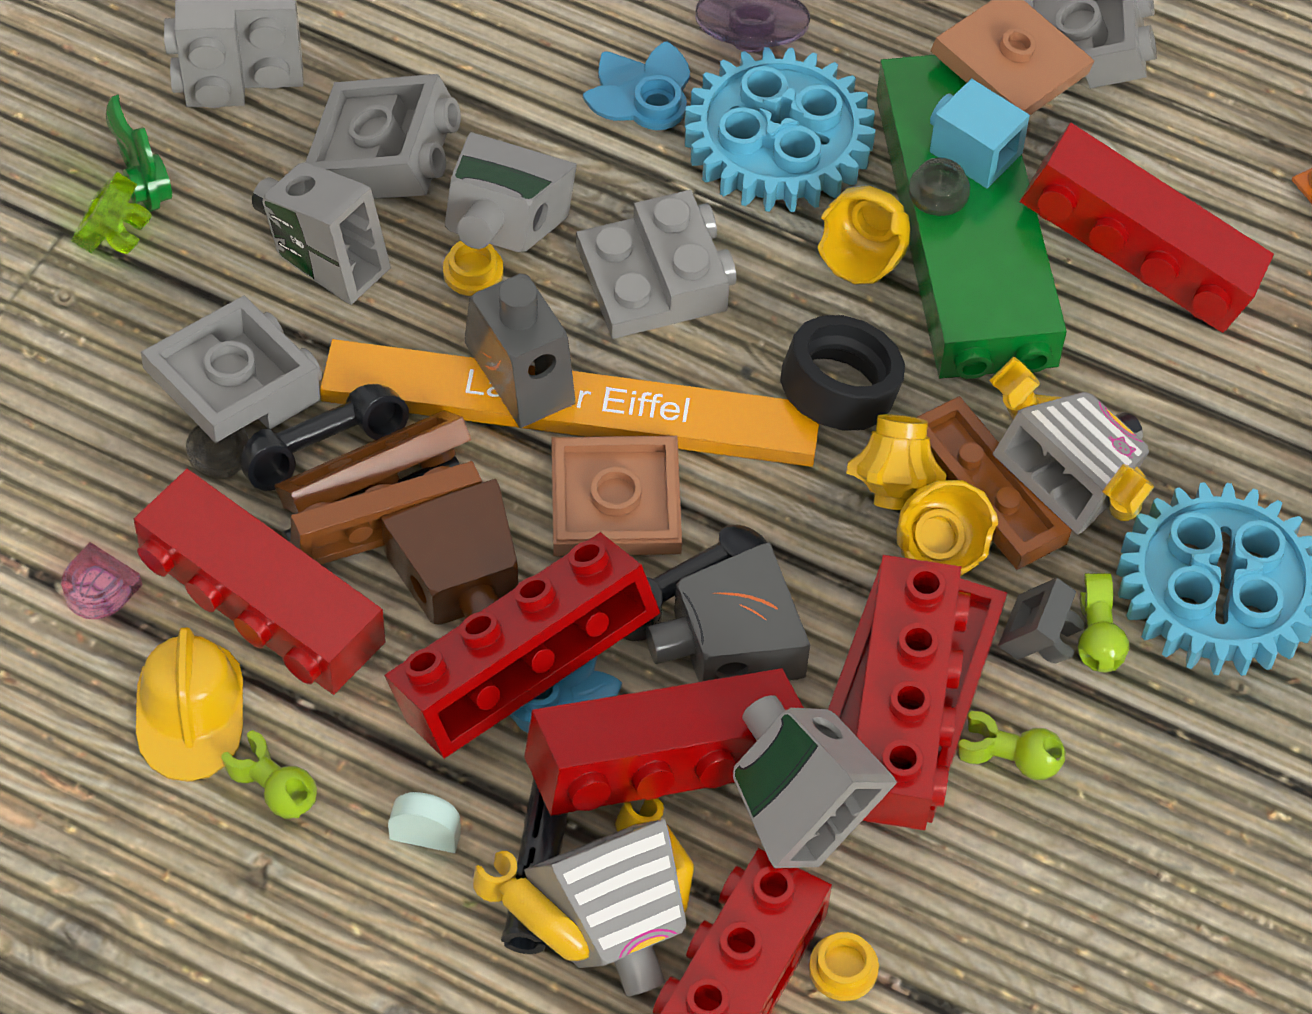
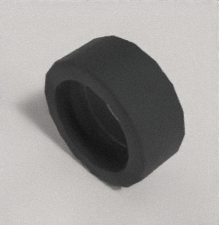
M822 315L804 322L794 334L782 364L780 382L787 399L796 409L818 424L842 431L865 430L877 425L878 415L890 412L904 381L905 362L898 346L883 331L869 323L844 315ZM831 359L846 363L860 371L872 383V386H853L838 382L823 373L813 360Z

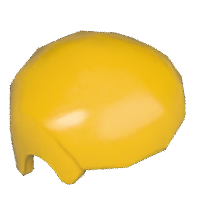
M870 185L847 188L829 204V208L821 215V219L824 220V231L822 239L818 244L819 254L834 275L854 285L878 282L896 268L907 252L910 243L909 215L904 211V206L890 193Z
M964 480L935 481L917 489L905 502L900 511L896 530L897 545L901 548V554L904 558L962 566L961 577L988 557L993 533L998 526V516L984 491Z

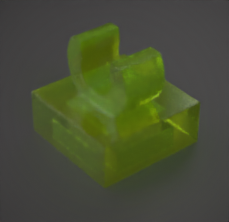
M116 171L93 197L71 241L92 253L106 238L114 250L123 254H129L140 239L129 233L124 228L123 222L130 224L135 229L141 230L152 217L145 207L136 203H128L137 184Z

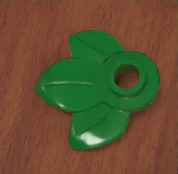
M119 94L114 95L107 103L106 122L111 133L116 137L119 151L127 166V169L123 170V175L128 193L134 204L143 202L149 212L160 209V202L172 199V188L167 170L161 157L157 153L152 154L145 128L141 127L133 130L129 126L121 109Z

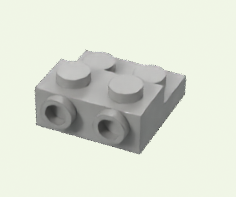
M175 0V18H165L164 41L166 54H178L179 56L171 58L170 61L171 88L173 93H184L186 107L219 108L224 106H245V88L276 89L280 87H303V60L296 0Z
M1024 0L1095 60L1089 74L1086 75L1090 89L1146 78V61L1157 59L1156 41L1152 26H1144V18L1154 16L1155 14L1153 0Z
M439 74L334 82L306 162L364 183L371 188L374 199L427 195L432 178H441L445 172L446 156L443 144L447 133H455L460 127L461 113L458 102L455 98L451 97Z
M692 190L634 203L633 218L576 232L578 253L612 339L727 311L729 285L736 284V270L733 258L728 249L716 250L712 239L717 237L714 213L709 203L697 205Z
M245 295L141 351L143 369L215 443L257 419L268 429H272L320 401L319 381L322 379V372L316 358L306 348L299 349L284 334L277 319L269 312L262 313Z

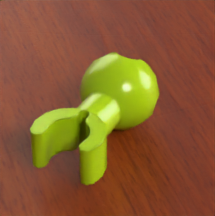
M1085 573L1086 592H1080V606L1082 614L1087 617L1088 628L1083 631L1078 639V653L1083 664L1093 671L1103 673L1115 671L1125 661L1129 651V640L1124 630L1113 623L1111 573Z
M980 711L969 712L968 730L969 732L983 735L985 739L979 742L961 739L958 743V757L966 763H984L993 756L1015 761L1016 766L1023 775L1033 780H1046L1056 775L1065 762L1066 751L1056 733L1046 728H1032L1022 733L1021 736L998 730L995 720L990 715Z
M254 730L249 731L247 739L252 752L257 756L258 762H254L251 759L238 760L229 752H224L221 758L227 774L238 783L256 781L264 788L265 803L275 815L284 819L299 818L301 814L307 812L316 802L317 787L315 780L307 770L298 766L280 767L271 760L264 737Z

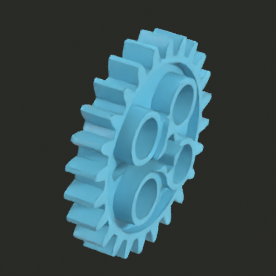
M764 47L762 60L755 61L750 54L743 51L741 52L739 67L723 59L720 61L719 76L705 72L703 74L702 88H693L691 91V105L686 106L685 147L691 148L690 162L692 166L703 165L702 180L705 183L721 178L720 195L723 197L736 189L742 191V206L746 207L757 196L763 198L764 209L768 212L772 210L776 200H784L789 211L795 212L797 199L803 197L814 208L819 207L821 191L836 199L841 194L842 182L854 186L857 183L858 170L867 169L870 151H873L876 129H873L875 112L874 110L867 109V92H854L856 78L853 75L837 80L838 64L836 62L827 65L823 69L816 67V53H811L804 62L796 61L794 48L789 47L783 59H775L772 50L769 47Z
M1203 482L1199 484L1195 499H1191L1180 487L1175 488L1170 505L1159 498L1154 499L1149 515L1139 513L1136 516L1132 532L1126 533L1116 571L1117 575L1123 577L1118 591L1119 598L1131 600L1126 615L1128 620L1147 618L1141 637L1144 640H1149L1162 635L1166 639L1162 655L1165 657L1173 654L1179 648L1187 651L1186 667L1192 669L1201 657L1209 658L1213 675L1220 674L1225 661H1233L1236 670L1243 676L1247 674L1252 658H1255L1266 670L1272 669L1278 653L1288 659L1293 658L1299 642L1308 643L1312 637V536H1297L1303 519L1300 516H1296L1285 521L1281 520L1278 516L1282 502L1279 500L1271 503L1265 509L1258 506L1259 494L1256 489H1252L1244 500L1236 499L1232 483H1226L1221 497L1213 496L1210 488ZM1221 532H1225L1230 536V549L1224 574L1225 588L1229 589L1223 604L1224 624H1219L1215 619L1216 601L1221 582V569L1217 566L1223 546ZM1184 544L1195 545V546H1197L1199 549H1192V548L1187 547V546L1184 545ZM1248 552H1254V553L1260 554V555L1263 556L1264 558H1259V557H1256V556H1252V555H1251L1250 553H1248ZM1180 598H1190L1199 604H1190ZM1245 606H1253V607H1256V608H1258L1259 610H1261L1263 613H1257V612H1254V611H1250V610H1249L1248 608H1246Z

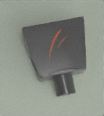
M518 274L474 293L469 298L465 344L519 428L574 405L575 392L568 336L531 278L526 274ZM532 362L535 364V375L528 374V369Z
M770 542L756 546L682 578L675 588L674 613L676 619L646 626V639L654 663L660 664L689 656L699 682L783 668L789 681L806 677L810 642Z

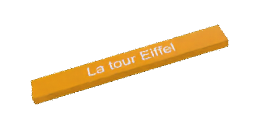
M332 339L320 386L322 402L345 404L349 394L356 388L367 384H380L394 390L405 401L409 413L432 416L445 410L462 416L465 421L519 428L475 358ZM529 366L528 374L535 375V366ZM572 371L575 404L522 427L524 429L584 437L677 436L678 449L813 467L819 424L801 414L788 399Z

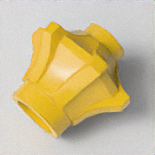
M878 415L876 430L872 431L867 445L861 453L847 462L846 474L860 479L867 485L870 492L875 493L873 503L875 506L902 510L907 499L917 489L935 481L946 480V472L936 462L931 451L930 438L927 437L928 421L904 415Z

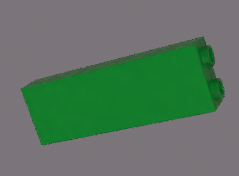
M935 55L881 59L876 99L899 202L904 206V211L909 215V247L939 379L955 377L975 379L986 374H996L1012 357L1020 360L1032 373L1047 368L1059 367L1067 330L1038 215L1020 203L1023 194L1030 184L1022 154L986 189L930 153L933 132L930 118L934 108L945 95L952 94L954 96L966 82Z

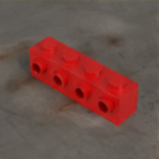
M1071 122L1041 162L1020 200V203L1036 212L1043 219L1058 226L1087 245L1094 252L1109 259L1138 278L1145 285L1157 290L1189 311L1193 316L1208 323L1221 333H1224L1254 299L1274 256V253Z
M188 468L133 518L139 544L137 549L138 555L151 571L161 577L169 574L185 586L190 597L201 608L208 612H214L216 609L234 622L237 631L246 641L257 648H262L266 645L283 658L289 671L306 684L311 685L315 681L332 695H335L386 643L383 609Z
M600 532L589 540L573 547L568 554L535 576L520 582L515 589L482 611L470 615L459 626L426 648L414 652L406 661L384 676L406 722L445 759L660 614V610L642 564Z
M889 555L882 556L856 737L887 768L897 783L862 821L925 831L930 807H944L949 767L937 765L939 746L951 748L956 719V708L944 706L946 688L958 690L964 650L951 648L953 631L965 633L971 596L969 593L958 592L962 566Z
M783 668L533 709L524 758L551 816L574 811H590L602 806L642 799L651 800L664 795L703 788H718L726 784L735 783L733 779L734 766L756 743V739L742 718L743 713L752 703L765 696L773 695L779 699L785 710L804 707Z
M758 848L746 869L737 865L728 876L719 897V903L724 905L714 924L706 920L700 924L686 953V958L692 960L681 980L671 976L666 981L655 1002L653 1014H771L827 916L832 884L800 868H774L766 852Z

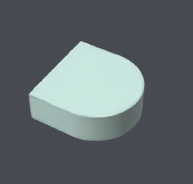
M421 792L405 793L395 799L388 821L390 840L456 853L461 835L460 815L452 804L440 797Z

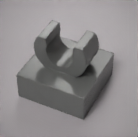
M1057 577L1019 594L998 647L1016 660L1035 652H1039L1048 662L1056 664L1073 657L1075 651L1061 640L1060 633L1068 637L1084 629L1085 623L1082 618L1070 610L1076 591Z

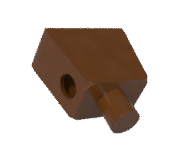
M496 478L381 516L383 548L386 557L433 624L442 625L463 617L466 619L470 615L482 611L515 589L519 584L517 558L500 486Z

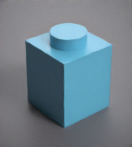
M971 78L954 96L952 94L945 95L934 108L930 118V124L933 125L930 153L987 189L1023 153L1030 115Z

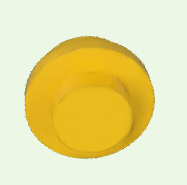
M459 241L451 248L443 262V276L446 284L453 291L465 296H472L478 291L501 282L503 278L502 258L491 244L481 249H474Z
M838 932L823 938L814 947L810 956L809 974L813 984L822 994L834 1000L851 1001L861 998L873 988L878 976L879 962L874 949L866 940L854 933Z

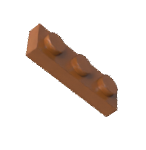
M960 396L916 417L928 421L927 437L930 438L931 451L936 462L946 472V480H964L986 493L998 516V526L994 530L992 541L1016 570L1067 545L1072 529L993 455L999 442Z
M443 410L275 484V488L283 508L296 514L319 502L333 503L339 501L341 498L361 489L365 492L379 484H396L400 479L399 472L417 464H420L421 468L447 462L456 455L454 448L471 441V437L462 416Z
M473 461L453 467H436L426 472L423 476L393 485L379 484L369 488L363 494L333 503L319 502L307 507L302 512L291 515L290 543L321 565L383 546L381 516L480 484L482 479Z

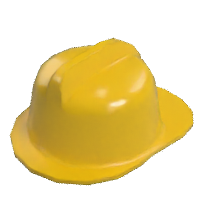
M183 627L180 628L178 637L166 640L151 652L141 670L137 684L136 736L142 757L152 770L164 777L187 782L210 777L225 767L221 758L224 752H229L234 756L239 749L243 731V677L240 663L229 650L201 636H194L190 628Z

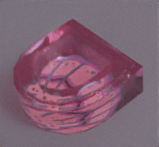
M89 542L65 569L62 575L61 586L67 606L76 615L85 619H102L112 616L120 610L141 588L142 582L138 572Z

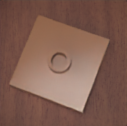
M991 0L937 36L930 50L966 83L971 78L1029 115L1088 75L1095 61L1024 0Z
M677 436L551 437L553 556H565L573 547L589 540L600 532L629 555L681 554L682 529Z

